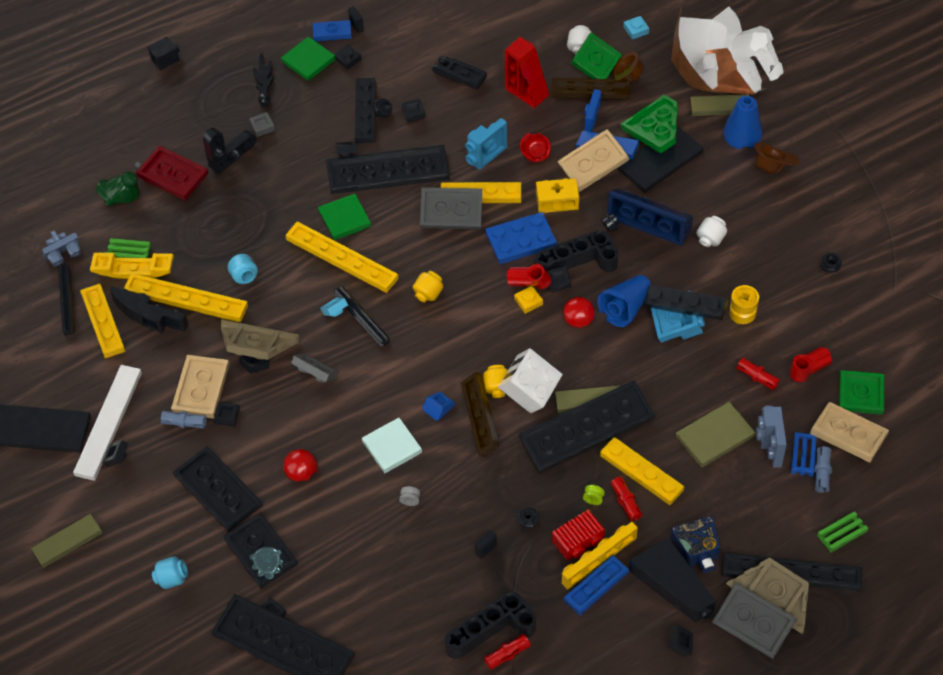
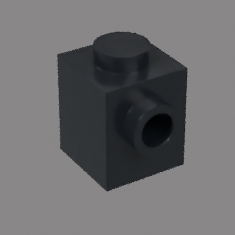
M168 37L147 46L151 61L160 71L180 61L178 52H180L179 47Z

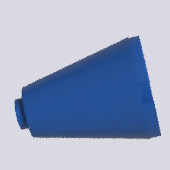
M742 96L737 100L723 128L725 141L734 148L742 149L743 147H749L750 149L762 139L763 130L757 101L751 96Z
M637 275L604 290L597 300L600 313L604 312L607 316L606 320L614 326L625 327L630 324L643 305L651 285L650 280L643 275Z

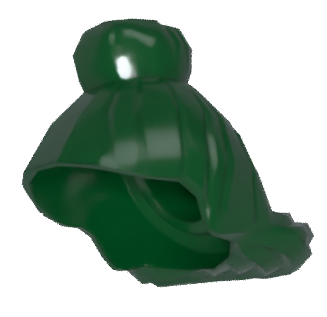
M124 172L110 180H100L97 183L96 192L106 202V206H112L114 203H130L140 195V189L137 184L138 178L133 172Z

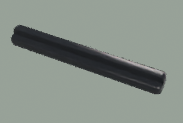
M65 264L58 267L62 331L64 335H72L75 331L71 272L69 265Z
M343 286L335 288L334 295L345 298L348 304L346 306L347 310L381 347L387 345L390 342L388 335Z

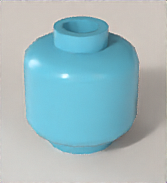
M238 254L232 257L228 263L230 275L239 284L250 283L257 276L258 268L247 254Z
M175 556L158 561L155 564V571H152V578L155 584H159L163 589H170L183 584L185 577L188 576L185 562Z

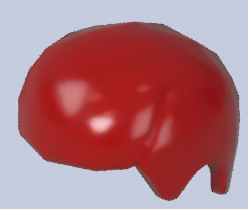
M527 133L520 141L522 155L529 162H543L551 154L552 146L549 139L541 133Z
M584 297L570 299L563 309L564 320L571 327L583 328L588 326L595 316L592 303Z
M297 449L291 451L285 457L283 471L290 480L296 482L308 481L314 473L318 472V461L310 451Z

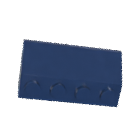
M619 188L609 192L608 215L613 214L619 223L683 246L692 229V215Z

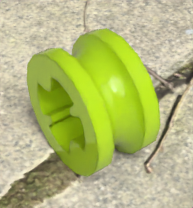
M596 485L586 486V493L583 495L584 501L593 505L601 504L603 501L602 497L605 494L604 489Z

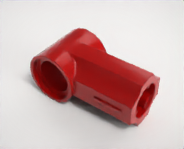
M534 264L530 267H510L507 271L509 286H535L538 289H545L551 283L550 274L540 264Z
M820 347L806 355L799 354L795 356L789 372L791 379L796 382H804L810 374L830 365L833 359L829 350L826 347Z

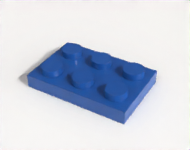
M543 212L485 229V234L499 265L536 254L539 251L557 245V241Z

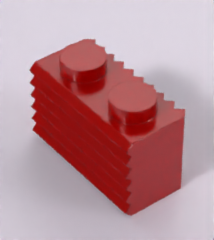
M589 509L552 532V542L567 561L573 557L575 559L581 557L590 546L597 547L605 538V528Z

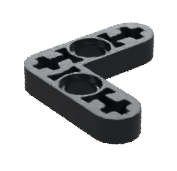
M214 127L208 129L203 136V144L209 168L216 173L224 171L254 146L257 140L256 135L249 130H244L225 145L223 134Z

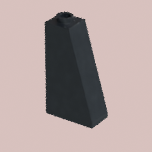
M669 538L630 559V572L692 621L706 620L713 615L716 604L715 599Z

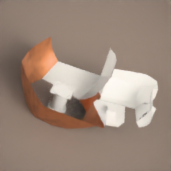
M681 7L674 33L671 60L678 72L691 87L701 91L724 94H755L758 91L764 90L761 89L762 80L756 65L750 58L752 56L757 57L771 81L783 74L782 63L778 61L771 42L773 37L769 29L758 26L742 32L740 21L730 7L726 8L712 20L680 17Z

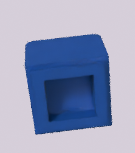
M439 391L426 398L422 409L438 421L455 406V402Z

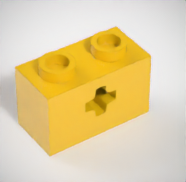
M576 178L536 182L538 212L579 210V193Z

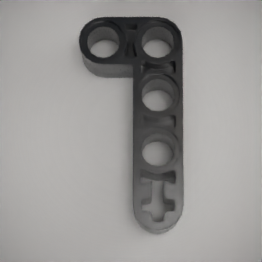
M597 230L537 252L535 264H540L546 271H550L564 266L567 269H571L596 260L603 271L613 272L618 266L619 252L609 234L604 230Z
M505 593L446 635V653L453 659L462 658L508 625H511L517 634H524L526 637H530L536 631V614L518 593ZM515 604L517 607L508 608L507 605ZM494 616L498 618L496 621L489 620L490 617ZM529 621L531 624L522 625L521 622ZM473 629H477L480 631L477 634L470 633V631Z

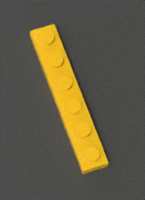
M298 221L285 235L287 241L385 293L398 280L397 273Z
M131 273L124 289L130 292L146 294L150 297L151 301L240 323L248 308V303L244 300Z

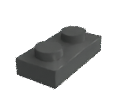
M305 353L294 355L291 364L298 367L299 371L312 374L317 381L322 383L335 380L339 373L337 370Z

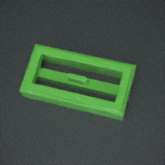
M110 238V245H108L106 253H114L116 258H148L151 244L146 241Z
M854 511L819 531L817 536L829 552L832 553L868 531V527L862 524L863 521L861 518H857V513ZM855 527L859 528L858 530L852 532L851 534L845 536L833 544L829 543L835 540L836 538L846 534L848 531L854 529Z

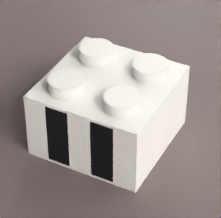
M529 348L517 355L498 388L529 413H533L545 406L563 374Z

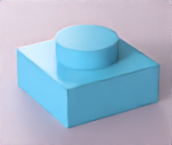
M641 16L624 22L623 27L632 40L649 34V27Z
M336 297L320 309L324 315L336 317L343 312V308L348 306L345 298Z

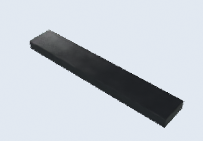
M724 552L722 576L737 578L769 557ZM770 557L807 581L809 586L861 592L862 567Z

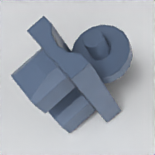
M54 230L50 232L52 238L45 241L47 247L42 249L44 259L46 261L49 260L54 267L64 262L60 253L66 250L71 258L81 254L76 233L66 237L64 232L57 235Z

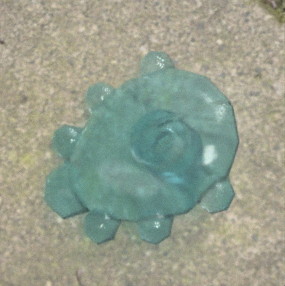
M263 547L257 550L255 554L250 556L251 560H254L252 569H258V576L260 577L265 575L267 579L273 578L274 572H280L278 565L283 564V560H280L279 557L281 551L271 547Z

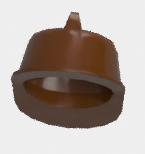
M635 51L626 53L614 66L615 80L638 81L643 71V64Z
M758 142L754 145L757 151L755 165L768 173H777L785 165H797L800 162L799 158L795 155L779 150L769 144Z

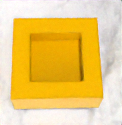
M533 286L514 294V300L525 314L543 305V299Z

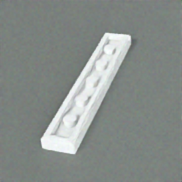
M125 365L120 366L74 469V476L93 481L96 480L109 445L114 439L141 377V369Z

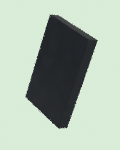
M262 513L223 536L224 541L260 589L299 565L297 559Z

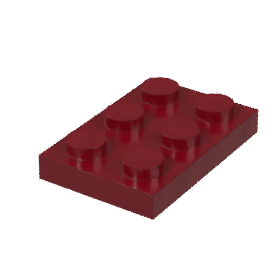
M160 145L136 171L138 178L184 201L187 200L209 174L207 168Z

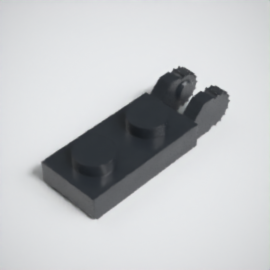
M443 55L437 60L439 64L436 63L431 68L434 73L440 76H445L476 90L479 89L487 78L486 71Z

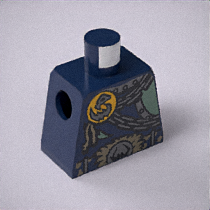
M712 516L671 528V542L690 567L700 564L703 573L712 572L716 568L713 560L719 557L720 545Z

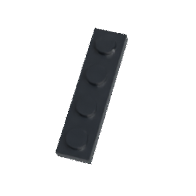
M356 78V143H375V113L373 109L376 89L375 78Z
M650 285L643 304L648 308L723 320L729 300L725 297Z

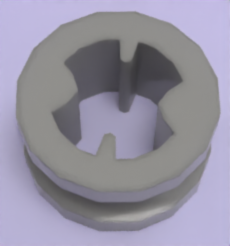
M410 486L403 487L400 491L399 501L407 506L418 505L420 490Z

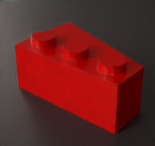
M519 37L505 49V89L535 108L549 96V92L535 46L531 42Z

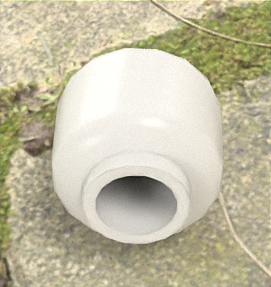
M578 25L569 31L567 47L573 54L576 55L591 31L588 27Z
M717 216L705 218L696 232L700 238L699 242L705 247H710V245L718 246L727 233L726 223Z

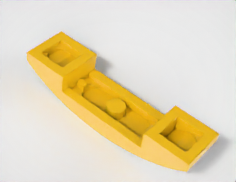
M94 253L90 271L120 279H129L131 273L156 278L170 273L174 255L153 253L152 258H116L114 253Z

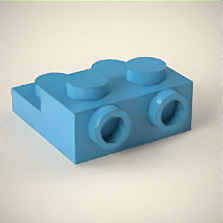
M500 118L496 123H492L488 129L481 125L469 133L467 136L468 142L465 143L468 155L465 158L471 166L474 165L481 170L507 148V122Z
M651 308L658 339L661 343L679 336L684 340L703 333L702 327L705 326L703 317Z

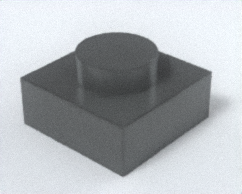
M267 112L249 118L256 137L275 131L274 124Z

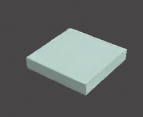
M400 418L362 438L363 444L384 474L422 453L421 447Z

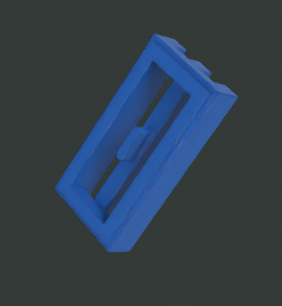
M794 433L791 474L798 472L800 475H804L806 473L813 477L816 436ZM799 438L803 439L800 467L797 466ZM807 439L811 440L809 468L805 467Z

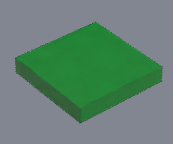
M590 32L570 63L592 79H607L622 54Z
M308 36L282 56L281 61L309 81L335 61V55Z
M356 194L318 207V212L333 240L371 227V222Z
M841 370L839 406L850 412L883 415L884 374Z

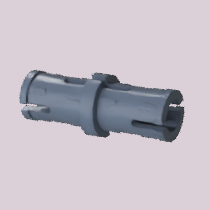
M165 410L161 414V424L175 425L180 428L196 427L205 429L206 415L189 414L187 411L180 413Z
M821 447L817 448V465L814 467V472H816L815 490L820 493H824V488L825 492L830 490L829 480L832 467L830 466L831 449L829 447H822V451Z

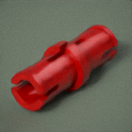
M744 357L739 361L736 369L750 376L752 381H758L772 391L777 388L780 379L765 371L764 367H758Z
M623 477L613 479L610 485L618 497L619 505L624 508L631 522L637 521L643 516V513L636 504L634 493L630 492Z
M521 634L507 644L503 643L499 649L483 659L487 667L493 670L503 662L513 660L514 656L531 647V644L526 635Z

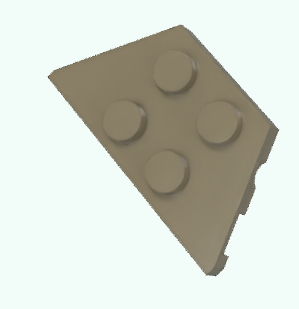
M221 320V331L226 351L236 355H246L268 360L299 343V334Z
M769 557L758 566L748 569L744 574L726 583L730 588H733L735 583H738L797 618L792 629L803 635L809 593V583Z

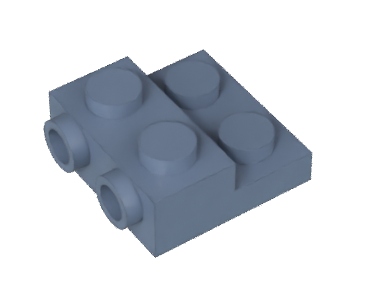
M765 406L762 408V416H758L756 439L761 442V449H767L768 459H772L773 468L782 467L787 444L781 407Z

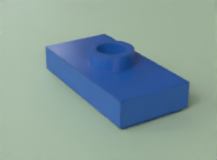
M350 20L313 23L314 41L352 39Z
M594 89L590 104H586L584 115H586L585 131H593L601 105V90Z

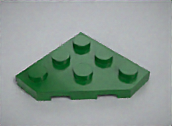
M663 95L622 122L621 129L659 153H663L676 144L678 102Z

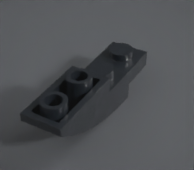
M111 287L110 292L114 303L126 316L138 324L163 333L166 327L186 331L188 322L185 313L179 310L166 309L160 305H152L150 297L146 294H138L124 288Z

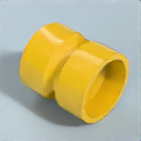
M742 285L733 290L729 315L734 322L748 324L755 319L759 302V294L755 288Z

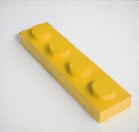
M521 182L441 183V188L482 189V203H521Z
M97 284L80 290L105 359L125 352L101 285Z
M615 437L600 452L602 458L668 505H671L684 491L682 484Z
M633 522L627 526L622 525L612 537L603 539L593 551L585 552L574 565L569 564L562 572V584L568 590L612 555H615L637 539L638 527Z

